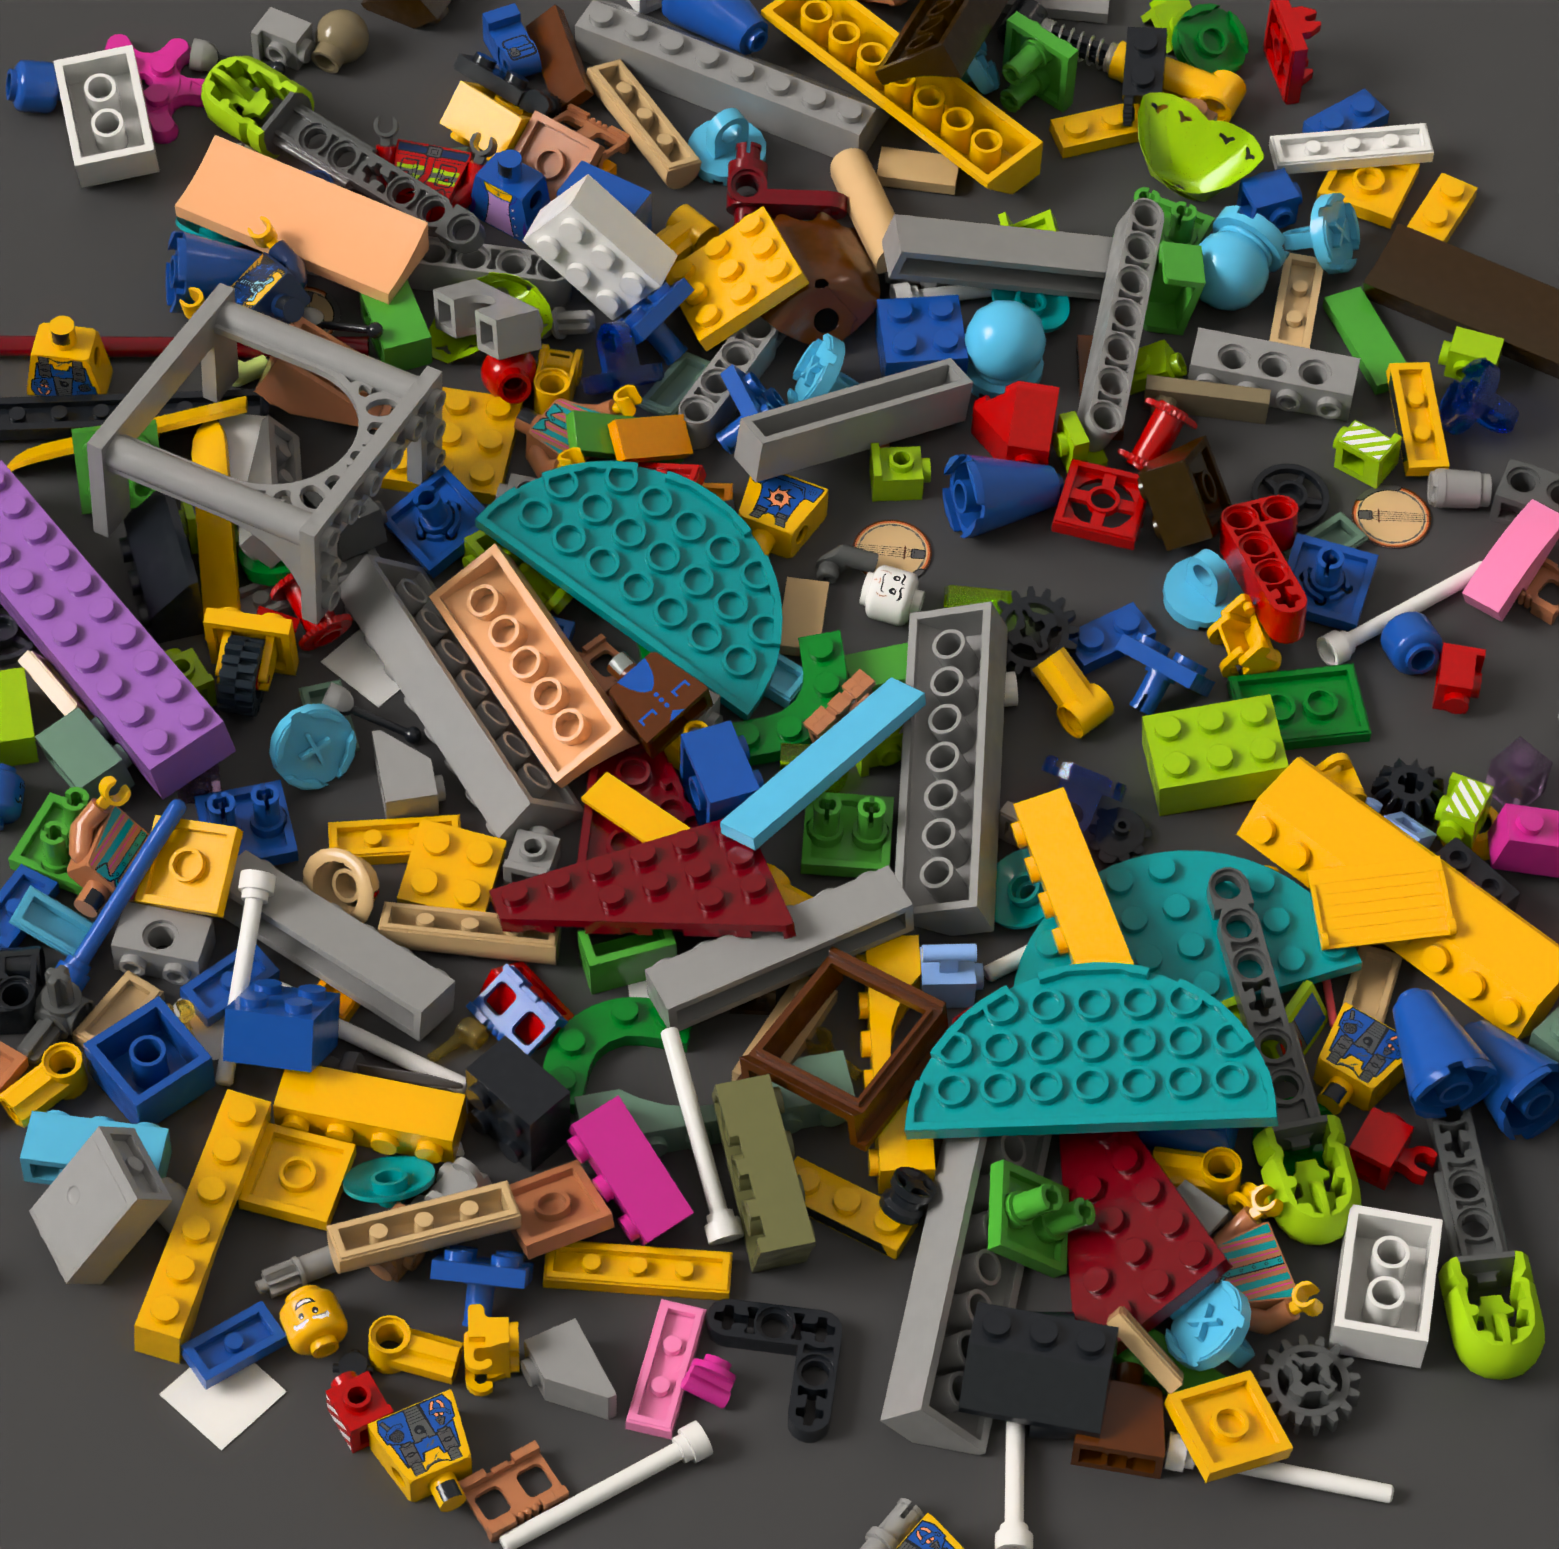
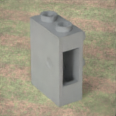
M99 1126L29 1212L66 1284H103L173 1200L135 1128Z

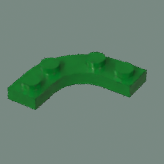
M840 630L798 638L803 667V685L794 702L778 713L732 723L737 736L744 735L750 751V760L748 761L750 766L790 758L802 753L812 744L808 729L803 725V722L821 705L826 709L828 707L827 703L836 694L844 691L842 685L848 680Z
M622 997L595 1004L575 1015L559 1030L547 1051L543 1069L570 1091V1113L574 1114V1097L586 1094L589 1076L598 1060L609 1051L623 1046H648L664 1049L660 1033L667 1027L650 998ZM693 1026L679 1031L685 1053L688 1051Z

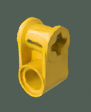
M542 343L534 377L535 412L542 415L556 399L563 398L573 402L576 387L580 383L583 370V349L568 352L550 349L549 344Z

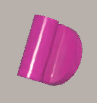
M705 1354L704 1359H693L689 1371L681 1382L680 1388L723 1409L730 1399V1391L737 1377L729 1371L732 1365L728 1361L715 1355Z

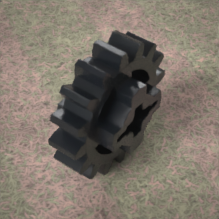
M1029 586L1027 597L1021 598L1019 593L1014 590L1011 591L1012 603L1007 604L999 600L997 607L1006 625L1013 615H1015L1017 621L1015 628L1009 631L1007 636L1006 669L1011 665L1014 666L1017 679L1022 677L1024 671H1029L1032 680L1037 681L1038 678L1032 669L1062 647L1068 653L1077 652V644L1069 639L1079 636V627L1069 626L1076 619V614L1074 610L1063 612L1066 605L1065 598L1061 597L1052 602L1050 589L1046 588L1042 596L1039 597L1035 596L1033 586ZM1031 608L1043 609L1049 613L1042 615L1032 611ZM1025 620L1036 632L1040 631V648L1036 641H1033L1030 636H1026ZM1062 631L1060 643L1051 653L1049 647L1051 639L1058 636V633ZM1022 652L1033 656L1035 660L1023 659L1018 657L1017 654Z

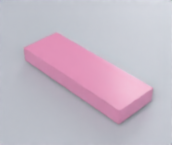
M661 1299L626 1418V1429L672 1440L685 1395V1390L680 1388L681 1382L696 1356L707 1317V1309Z

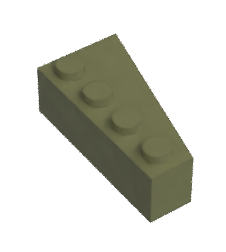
M770 1074L715 1084L711 1097L736 1206L745 1234L744 1240L752 1273L806 1262L813 1247L816 1246L815 1233L805 1205L803 1182L801 1176L797 1175L793 1161L795 1149L792 1135L789 1130L785 1131L781 1118L785 1108L780 1087H773Z

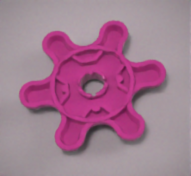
M115 34L108 39L105 50L133 45V43L127 36ZM181 38L171 39L161 50L153 53L139 52L133 46L141 82L145 80V83L149 85L143 92L153 140L158 144L171 143L178 137V125L173 120V114L177 109L183 106L204 107L201 92L205 79L187 78L181 75V69L189 63L191 53L190 45Z

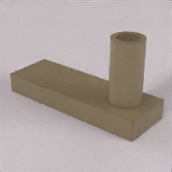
M1147 375L1143 409L1151 410V417L1155 409L1145 403L1146 398L1150 397L1157 401L1163 400L1188 415L1266 424L1271 390Z

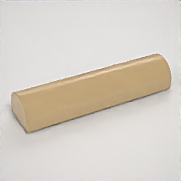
M618 59L587 68L586 75L593 92L622 129L630 135L633 143L665 184L671 189H679L692 182L700 171L702 161L624 62Z
M858 148L845 149L838 153L831 162V178L837 191L847 196V212L876 273L887 272L882 239L895 212L867 154Z
M384 902L377 929L381 935L409 950L557 965L561 940V927H556L555 933H541L537 930L503 932L496 913L396 902Z
M506 1180L326 1226L327 1240L334 1267L337 1273L341 1274L518 1229L521 1227V1214Z

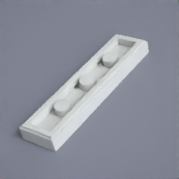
M1426 123L1270 136L1269 149L1274 169L1285 168L1288 174L1432 162L1434 156Z

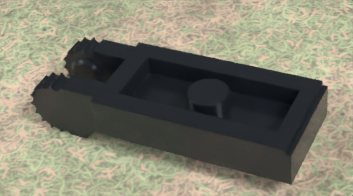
M1128 27L1122 89V101L1124 103L1123 126L1133 125L1135 120L1134 104H1141L1143 95L1163 92L1167 28ZM1152 103L1151 106L1155 108L1156 113H1159V106Z
M476 51L475 55L459 54L454 64L455 70L530 114H533L536 110L550 118H554L561 113L563 107L561 106V99L557 98L558 96H554L548 90L530 89L527 87L528 79L509 70L505 74L495 68L498 62L488 55Z

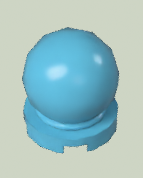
M1237 205L1226 206L1213 222V233L1199 244L1202 246L1206 282L1199 298L1202 302L1215 309L1235 311L1250 305L1263 293L1269 279V272H1276L1289 256V252L1284 251L1282 247L1286 238L1273 223L1258 213L1253 219L1240 214L1241 206Z
M995 300L978 309L967 326L964 338L968 353L967 376L973 381L971 393L978 398L979 393L994 398L1005 393L1006 386L1016 381L1038 384L1043 375L1044 361L1042 356L1046 346L1042 320L1029 306L1012 300Z

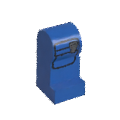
M513 3L482 13L483 41L494 60L498 62L499 69L505 74L509 70L523 77L540 73L542 67L537 47L533 40L529 38L521 22V13L516 4Z

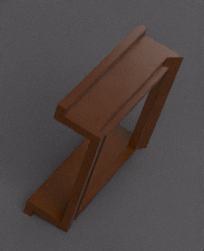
M832 946L829 950V956L748 1055L739 1057L742 1073L737 1080L770 1074L771 1082L847 1120L850 1144L866 1152L911 1095L915 1081H919L922 1072L931 1059L930 1052L949 1028L946 1002ZM843 974L923 1014L858 1098L781 1059V1056L843 981Z

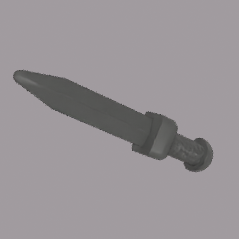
M347 1051L342 1058L327 1056L318 1065L431 1088H463V1084L429 1074L368 1065L360 1052Z

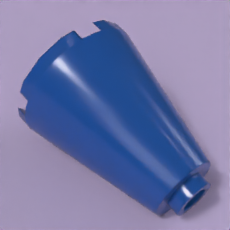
M662 0V13L672 24L741 54L748 55L758 52L768 40V24L750 0Z
M174 230L170 235L168 250H175V255H172L170 262H166L165 273L167 305L171 306L170 313H183L179 302L180 299L187 304L195 303L188 291L190 287L199 288L206 300L219 283L231 287L262 254L188 232Z
M957 454L949 458L944 468L943 475H950V487L942 488V495L950 527L954 532L962 531L963 534L960 537L965 539L979 536L1055 507L1058 504L1064 483L1061 475L1056 473L1055 469L1049 465Z
M1411 988L1399 995L1397 1002L1393 1006L1392 1013L1409 1099L1416 1115L1423 1118H1442L1447 1116L1444 1110L1458 1104L1461 1111L1484 1099L1497 1084L1494 1074L1498 1075L1493 1062L1433 991Z
M1481 1020L1466 1024L1463 1028L1493 1062L1498 1075L1494 1074L1497 1081L1495 1088L1482 1100L1499 1130L1510 1140H1516L1514 1135L1520 1134L1525 1139H1530L1547 1130L1559 1119V1062L1488 1021Z

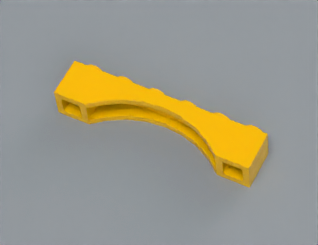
M901 935L864 951V954H857L855 958L920 989L919 935ZM866 985L865 992H858L859 1019H867L868 1031L860 1032L861 1058L870 1059V1069L863 1070V1090L890 1058L895 1032L910 1008ZM908 1100L904 1102L876 1138L875 1149H868L869 1176H877L878 1194H883L885 1189L892 1187L890 1180L896 1169L900 1167L918 1169L934 1182L936 1171L934 1140L907 1139L904 1131Z
M227 1089L134 1325V1346L136 1352L180 1364L182 1359L181 1345L189 1341L208 1277L224 1231L243 1189L268 1122L271 1123L270 1101Z

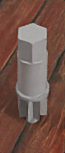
M329 1245L300 1257L293 1256L289 1260L261 1270L262 1279L255 1281V1286L259 1294L267 1292L272 1299L337 1272L331 1258Z

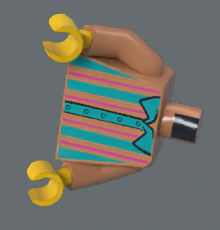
M625 385L619 388L614 393L613 399L600 404H578L563 398L556 399L542 415L527 407L523 408L516 417L514 428L526 435V459L536 476L540 478L543 472L562 466L608 460L606 458L583 456L581 449L578 447L569 448L566 414L572 410L633 417L636 413L635 405L641 404L643 399L634 385Z
M113 776L104 777L100 781L99 792L101 796L98 799H91L71 823L69 830V855L71 860L67 867V873L70 878L83 888L75 899L74 906L80 913L91 918L96 917L103 906H105L150 835L118 807L124 805L131 796V790L126 784L120 788L117 794L109 795L110 789L117 782ZM137 889L130 898L129 902L137 903L135 901Z
M1267 1184L1257 1186L1251 1194L1253 1207L1245 1206L1213 1237L1233 1266L1214 1283H1222L1221 1280L1228 1281L1248 1298L1252 1311L1248 1331L1263 1335H1269L1298 1320L1301 1312L1313 1317L1321 1314L1323 1310V1303L1317 1298L1307 1302L1308 1298L1318 1294L1320 1289L1310 1281H1302L1295 1285L1269 1221L1264 1223L1261 1221L1262 1216L1276 1217L1283 1210V1202L1278 1198L1264 1207L1265 1199L1274 1192V1188Z

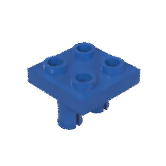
M281 780L194 796L198 821L234 826L243 831L238 856L247 850L258 858L269 861L273 866L299 861L298 849Z

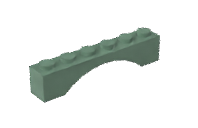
M843 1050L800 1057L792 1064L855 1096ZM772 1082L773 1087L779 1086ZM779 1086L785 1112L781 1114L785 1131L789 1130L793 1134L802 1128L819 1125L833 1127L847 1121ZM621 1089L574 1097L575 1122L619 1095L658 1157L667 1152L683 1149L692 1150L682 1110L678 1105H665L649 1101ZM714 1105L700 1106L710 1145L722 1143ZM588 1160L584 1162L585 1167L591 1166Z

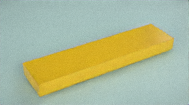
M577 1241L546 1253L543 1288L705 1300L729 1299L733 1252Z

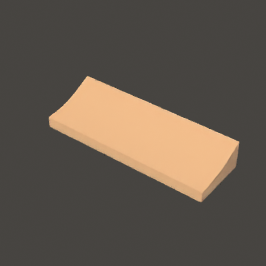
M217 135L214 136L190 184L175 204L177 217L269 254L270 249L258 247L248 233V227L254 234L264 233L267 228L260 217H266L278 234L277 240H284L304 261L307 271L388 305L429 250L428 222Z
M493 544L429 595V598L545 770L561 789L597 764L640 743L513 558L497 544Z

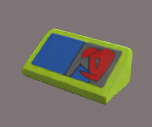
M1309 980L1302 982L1285 1007L1288 1022L1295 1023L1304 1057L1328 1022L1327 1010L1313 982ZM1268 1040L1261 1045L1262 1053L1271 1059H1278L1286 1053L1284 1046L1275 1040Z

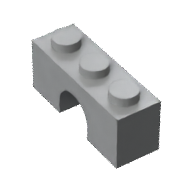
M477 279L433 289L436 328L456 339L477 334L478 350L498 360L542 349L541 333L543 331V321L539 314V309Z

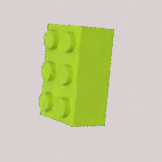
M1271 694L1142 716V745L1159 816L1257 800L1289 766Z

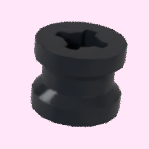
M911 1167L897 1168L890 1180L892 1187L885 1189L879 1204L882 1211L892 1220L904 1225H915L920 1222L925 1213L924 1205L930 1203L935 1195L936 1186L931 1178L918 1169Z

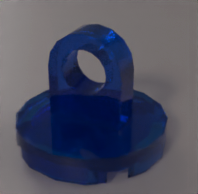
M623 321L604 323L597 332V350L602 373L582 378L581 381L584 393L595 395L617 391L625 385L642 386L662 381L664 373L662 363L640 365L635 338L631 328ZM614 338H616V341H617V348H616V346H615V340H614Z
M1485 357L1473 360L1463 368L1462 372L1466 376L1460 383L1454 380L1447 388L1440 402L1439 414L1442 429L1451 435H1460L1477 422L1497 433L1512 432L1519 418V411L1514 405L1495 393L1500 381V368Z
M1052 755L1046 756L1041 770L1061 778L1057 789L1064 787L1069 801L1078 804L1082 809L1083 816L1079 823L1082 833L1090 825L1102 795L1118 802H1123L1128 790L1125 784L1117 782L1115 789H1112L1111 785L1113 782L1108 777L1071 762L1061 763L1059 768L1056 766L1057 757Z

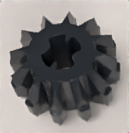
M1399 758L1393 767L1383 766L1379 776L1372 783L1371 794L1372 798L1382 803L1383 807L1379 812L1382 816L1402 811L1420 824L1432 826L1436 821L1434 817L1439 801L1445 795L1443 793L1445 787L1443 779L1434 777L1433 766L1422 769L1418 759L1411 765H1406Z

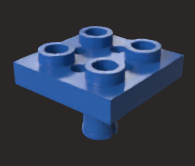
M685 278L671 286L666 281L663 282L660 288L631 307V314L625 319L621 317L604 332L608 339L597 349L608 362L647 339L668 366L674 363L688 348L681 343L664 321L694 291L693 287Z
M733 364L721 372L720 375L741 416L721 431L719 430L715 433L721 446L731 455L735 452L741 418L786 405L780 394L773 387L767 390L754 373L749 372L746 374Z
M444 465L386 512L388 522L384 524V527L434 579L465 553L464 538L480 530L475 527V518L485 507ZM425 533H427L425 540H419L420 538H424ZM455 533L458 534L456 539L451 541L447 540L448 536L452 538L454 537Z
M1297 533L1287 563L1307 596L1306 620L1348 632L1356 628L1379 555ZM1344 588L1345 591L1351 590L1352 592L1350 594H1345V592L1341 589ZM1317 600L1318 603H1323L1324 600L1326 604L1318 606L1314 601Z
M1140 632L1136 639L1123 633L1115 647L1120 652L1146 665L1144 669L1148 672L1129 705L1147 715L1155 714L1170 683L1175 685L1178 682L1205 697H1208L1215 684L1214 681L1204 676L1208 668L1177 652L1173 659L1168 657L1171 648Z
M451 1245L449 1249H445V1252H441L432 1259L430 1279L467 1284L462 1326L468 1327L469 1305H483L485 1315L492 1317L495 1287L525 1289L533 1280L534 1262L523 1261L524 1253L496 1250V1254H492V1257L477 1256L478 1248Z

